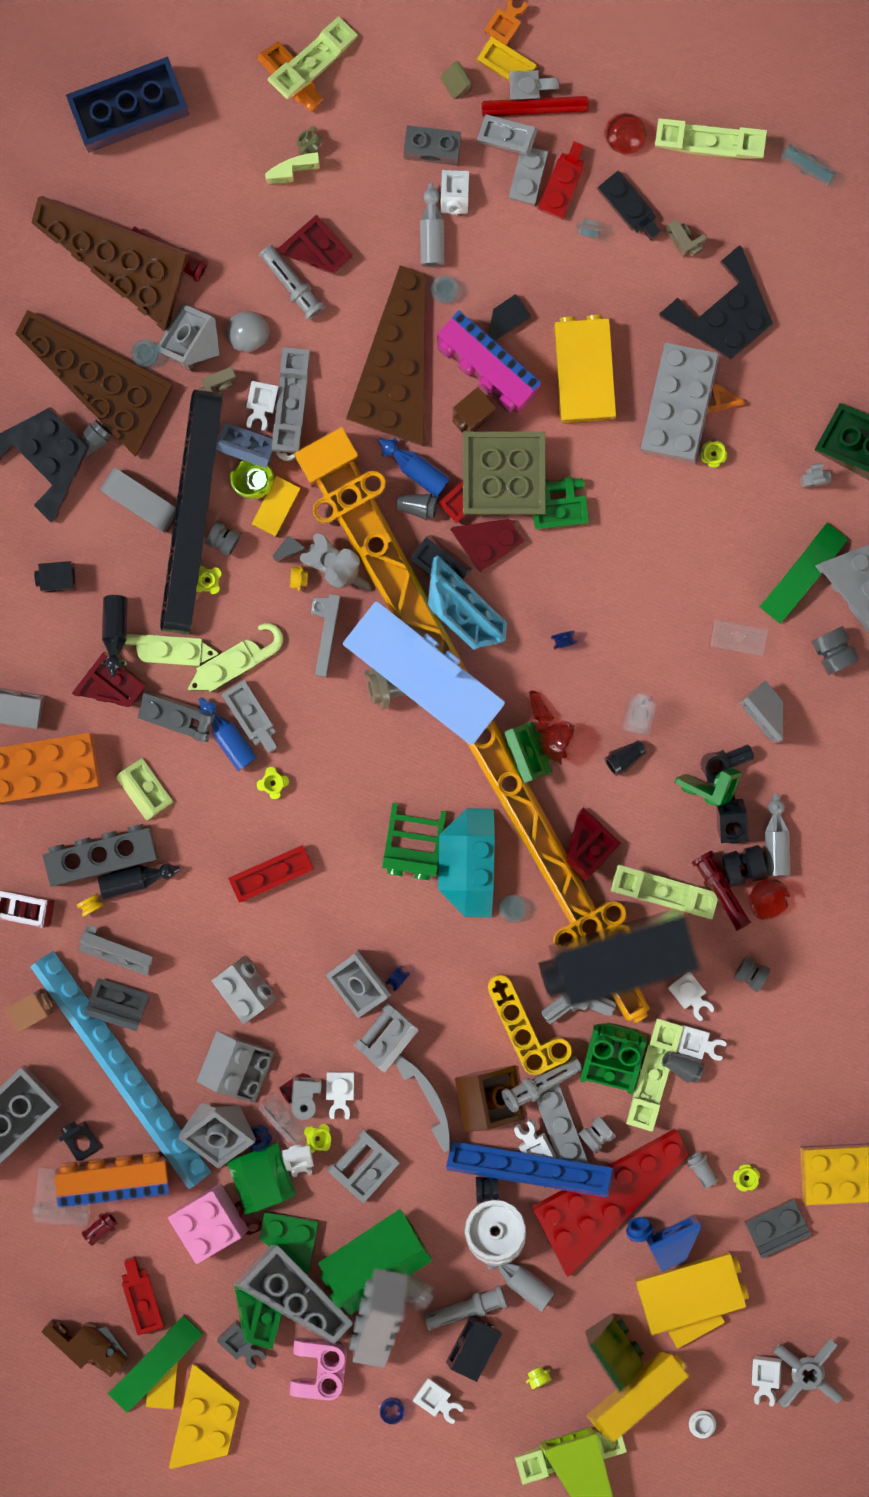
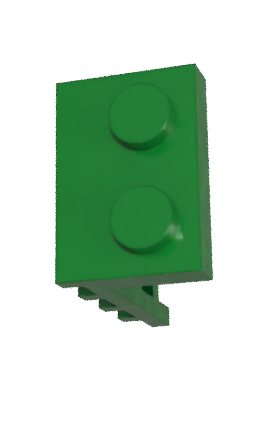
M392 803L382 868L387 869L386 874L403 876V871L414 873L413 878L430 881V876H436L439 835L443 832L446 811L441 810L439 821L398 815L396 814L398 803ZM395 820L438 826L437 837L395 831ZM397 836L435 842L434 853L392 847V837Z

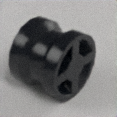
M476 1177L477 1204L490 1200L499 1201L498 1179Z

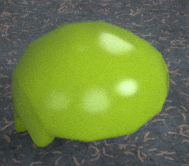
M243 460L234 471H231V486L238 495L244 498L259 499L264 497L272 488L274 474L269 465L265 468Z

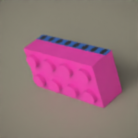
M460 310L456 312L437 334V345L439 346L437 349L446 358H455L459 364L458 368L468 377H471L473 374L480 382L478 384L479 387L487 394L491 395L494 393L498 396L500 400L498 403L507 412L515 411L519 414L540 390L541 382Z

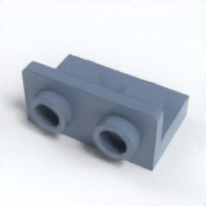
M226 422L216 445V451L265 468L271 462L274 453L271 450V438Z

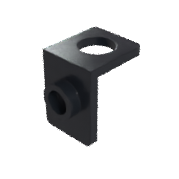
M73 1121L61 1129L63 1135L57 1139L59 1143L64 1140L77 1161L82 1160L100 1148L98 1141L85 1121L78 1125ZM79 1135L88 1137L90 1141V1146L85 1151H79L74 1145L75 1138Z

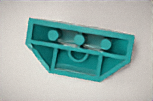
M466 808L439 835L438 890L464 917L492 918L495 844L494 809Z

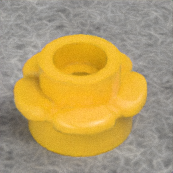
M300 565V567L292 566L289 588H295L298 592L301 590V586L306 587L308 571L303 570V565Z

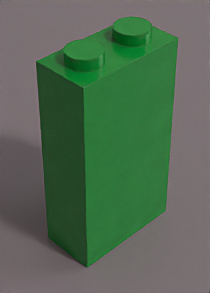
M399 1209L318 1262L323 1271L320 1274V1278L328 1289L331 1287L334 1292L330 1295L338 1309L343 1307L351 1315L359 1310L361 1298H367V1296H364L365 1284L367 1279L372 1280L374 1269L406 1274L409 1277L433 1260L411 1221Z

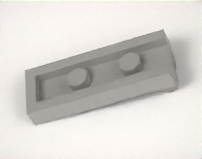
M89 925L86 927L80 939L79 951L148 976L152 965V956L96 936V928Z

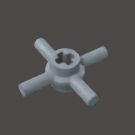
M829 1339L814 1358L803 1357L800 1359L782 1344H777L773 1352L792 1367L791 1374L794 1381L778 1403L787 1409L802 1389L813 1390L818 1388L833 1402L838 1404L843 1395L824 1380L825 1371L822 1366L837 1348L838 1344ZM805 1369L812 1371L814 1375L811 1378L809 1376L805 1377L803 1371Z

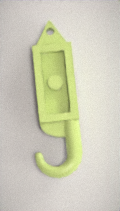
M271 623L259 625L258 630L267 629L274 634V641L260 650L252 641L245 640L196 668L197 673L188 690H209V692H212L276 654L283 644L281 630ZM194 683H197L196 688H193Z
M127 634L125 642L126 645H136L138 657L147 663L201 666V663L219 654L202 642L203 639ZM209 651L213 652L212 656L208 655Z

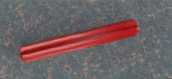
M587 96L483 101L481 109L482 116L484 117L485 114L490 116L576 113L587 112L589 101Z

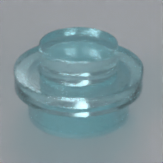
M583 218L582 223L576 224V227H578L577 234L593 238H599V233L603 232V227L598 226L599 221Z
M450 276L436 278L431 286L432 296L440 303L453 301L458 294L457 282Z
M140 340L132 348L134 362L142 367H149L158 359V347L150 340Z
M506 896L499 905L500 915L508 922H518L526 913V904L519 896Z

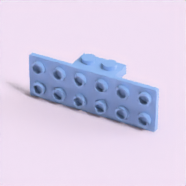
M374 602L343 642L345 647L470 745L474 744L505 704L502 699L458 665L461 661L449 651L443 654L437 649L438 642L427 634L424 637L420 636L379 602Z

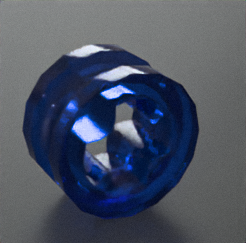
M574 630L551 636V640L555 641L554 650L577 644V640L573 639Z
M401 965L385 981L386 985L390 984L393 986L392 990L394 992L410 975V972L402 970L403 966Z
M395 1397L385 1399L380 1406L381 1419L388 1424L399 1423L404 1416L403 1403ZM397 1405V1412H400L399 1415L393 1414L391 1417H388L386 1415L387 1410H384L385 1407Z

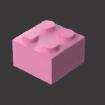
M221 1183L176 1209L167 1217L196 1264L242 1238L249 1230L245 1222L240 1218L239 1212Z

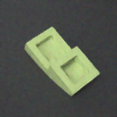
M318 152L300 155L276 165L265 173L267 184L294 182L293 171L320 169Z

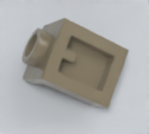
M677 219L669 223L665 229L682 257L688 253L692 257L705 248L703 244L708 239L706 234L691 241L692 235L690 230L684 223L680 224Z
M232 367L201 379L204 386L199 389L213 392L212 390L217 388L218 392L231 388L234 386L232 382L237 380Z

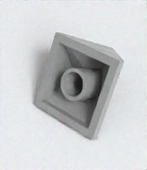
M182 304L155 350L187 370L192 371L197 362L219 355L215 318Z
M765 680L738 701V703L772 744L779 743L783 739V700Z
M200 1103L178 1136V1139L217 1168H220L251 1146L256 1140L240 1105L215 1108L204 1103Z

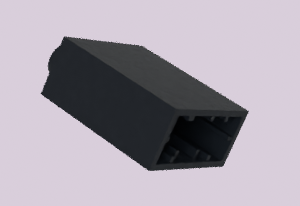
M675 909L549 945L552 959L538 962L549 998L553 999L563 996L569 1008L700 970L685 915Z

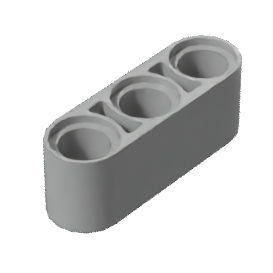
M115 467L99 489L105 495L163 533L167 531L174 520L176 507Z

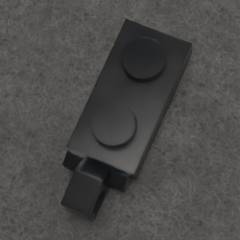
M619 170L597 187L599 193L631 230H634L637 234L642 230L651 241L659 235L660 230L653 222L656 219L653 210Z

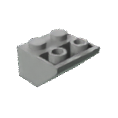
M216 1031L197 1082L217 1093L255 1103L275 1052L239 1037Z

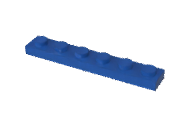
M454 1141L451 1143L446 1164L448 1171L608 1197L613 1175V1168Z

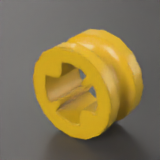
M98 893L76 905L77 908L82 909V917L104 906L103 902L98 901Z

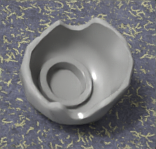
M242 311L230 318L226 327L227 341L234 349L244 353L253 352L265 346L270 334L266 319L261 314L251 311Z

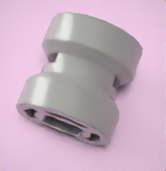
M600 1116L593 1120L589 1128H584L578 1133L595 1154L602 1149V1145L606 1141L611 1142L616 1137L615 1133Z

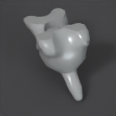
M320 533L314 535L315 544H311L308 553L300 555L301 562L322 571L328 584L335 588L346 587L353 583L363 590H372L369 582L358 574L360 569L358 555L349 549L339 551Z

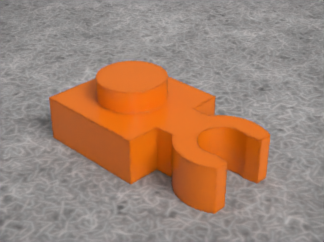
M507 0L506 11L498 7L485 27L484 33L508 46L521 25V21L516 17L525 13L527 9V2L525 1L520 8L512 6L514 0Z

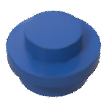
M644 1217L630 1220L626 1229L627 1237L635 1242H644L651 1238L654 1233L652 1224Z

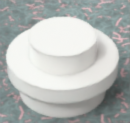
M705 1410L693 1413L689 1419L691 1433L698 1438L711 1436L716 1429L714 1416Z

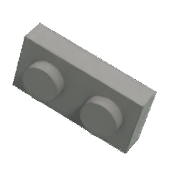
M485 114L477 141L484 145L529 156L538 131L535 127Z
M532 148L529 156L519 154L508 200L535 206L548 151Z

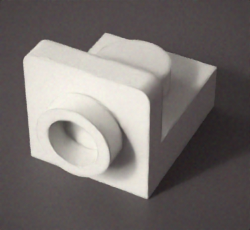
M442 170L441 213L453 215L468 213L469 171Z

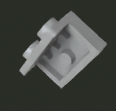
M243 956L211 980L243 1024L277 999L271 987L265 983L256 971L255 966L246 956Z

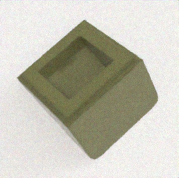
M455 61L441 76V80L453 99L471 90L470 79L460 62Z

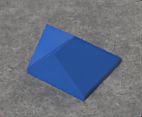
M695 1215L653 1234L651 1238L646 1240L661 1272L687 1260L701 1229Z

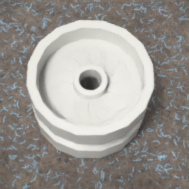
M490 1200L479 1204L471 1211L466 1220L465 1236L470 1251L478 1260L487 1265L501 1266L512 1262L520 1255L525 1246L526 1229L521 1214L514 1206L504 1201ZM491 1230H501L498 1236H492L490 1233Z

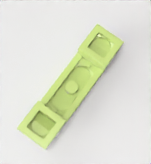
M338 16L321 31L318 38L289 63L286 62L268 78V81L286 99L292 97L330 66L357 38L358 34Z
M659 118L655 146L705 156L758 159L764 157L767 130L740 127L739 130L692 125L686 124V121Z
M621 865L617 866L611 887L612 892L708 919H713L718 901L713 891Z
M656 1019L639 1072L626 1124L653 1132L669 1074V1069L662 1066V1058L667 1051L676 1053L684 1026Z
M597 1429L594 1430L598 1437L603 1459L627 1452L622 1436L615 1442L604 1438ZM540 1446L515 1457L522 1484L549 1477L548 1474L555 1472Z

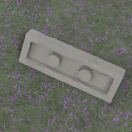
M329 594V598H314L311 608V614L325 618L315 671L316 676L327 678L341 597L338 595Z

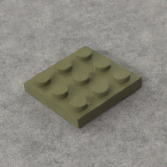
M463 432V515H545V432Z

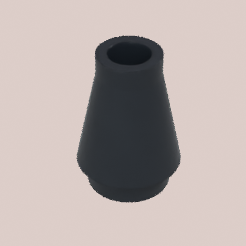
M637 740L610 751L609 755L605 757V762L615 776L619 774L624 775L647 752L643 744Z

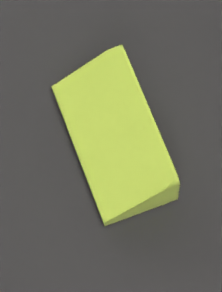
M143 758L116 776L121 786L146 820L151 819L174 802Z

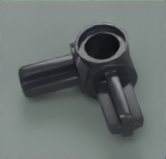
M744 745L727 753L724 750L710 752L701 759V769L705 773L708 783H713L714 785L715 778L721 771L753 760L754 753L749 745ZM716 759L720 760L721 766L719 770L710 772V763Z

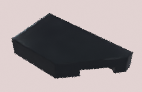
M516 294L493 309L488 336L495 342L531 318V315Z

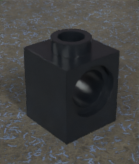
M73 562L38 564L39 570L34 572L35 585L40 587L41 592L76 590Z
M734 799L729 803L716 806L717 829L721 843L735 844L740 841H748L747 811L744 800Z

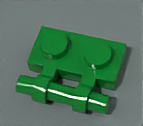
M572 476L564 477V480L551 482L545 479V515H533L535 530L589 524L586 496L575 497L574 494L575 489L584 488L583 478L572 479ZM565 491L566 498L550 500V492Z
M533 721L504 732L508 747L512 751L517 763V770L522 776L524 783L553 772L549 761H551L548 753L545 754L540 741L542 736L540 731H536Z

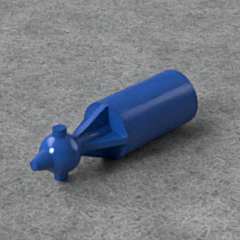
M396 438L392 440L378 439L383 457L393 455L402 473L433 496L438 497L451 480L449 476L417 452L398 449L396 444L398 440Z
M203 697L199 698L200 709L215 715L213 724H211L213 738L237 771H240L258 758L234 723H230L216 713L215 703L207 701Z

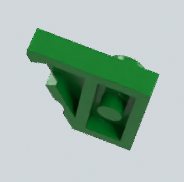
M265 1211L260 1240L268 1246L278 1245L305 1274H309L318 1221Z
M234 1285L244 1342L266 1349H273L281 1313Z

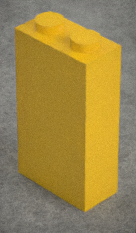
M602 315L586 316V320L576 321L575 317L559 318V322L554 323L560 423L614 420L616 409L609 318L603 319Z
M726 1251L672 1267L663 1272L659 1271L635 1278L651 1335L745 1308V1300L749 1299L745 1283L740 1284L737 1273L741 1272L737 1257H731L730 1252Z
M659 1351L641 1367L624 1391L620 1393L617 1389L589 1412L586 1417L604 1438L615 1442L689 1377L684 1371L687 1366L677 1355L673 1356L671 1353L667 1354Z

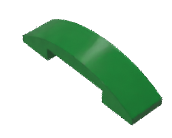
M826 522L759 608L780 624L822 574L815 565L833 559L848 539Z
M183 1315L154 1347L108 1392V1395L127 1413L165 1376L203 1333Z

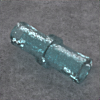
M789 143L781 156L782 159L801 170L800 173L803 175L807 173L825 186L830 183L836 173L835 170L817 161L815 155L811 154L809 156L792 145V143Z

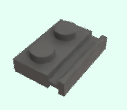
M98 978L86 1007L85 1015L137 1031L150 994Z
M794 1198L744 1221L761 1258H765L811 1236Z

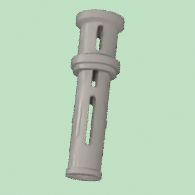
M269 245L259 254V257L264 260L289 291L291 302L297 303L305 313L304 317L307 321L316 317L326 307L310 291L311 286L300 281L289 265L274 249L273 245Z
M573 1056L566 1062L549 1069L533 1079L525 1078L521 1081L520 1085L510 1090H503L502 1096L510 1111L516 1112L521 1105L529 1101L534 1102L538 1100L540 1093L582 1072L581 1064ZM563 1071V1074L555 1077L550 1081H547L548 1078ZM520 1093H523V1094H524V1095L520 1096L519 1098L516 1097V1096L519 1095Z
M498 1285L494 1290L482 1294L479 1292L474 1293L472 1298L425 1313L424 1317L430 1331L477 1314L483 1317L486 1316V1312L501 1307L507 1309L508 1305L501 1285Z

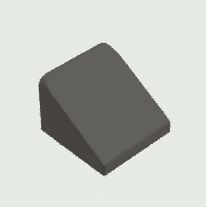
M287 536L273 554V558L275 561L281 562L307 550L292 537Z

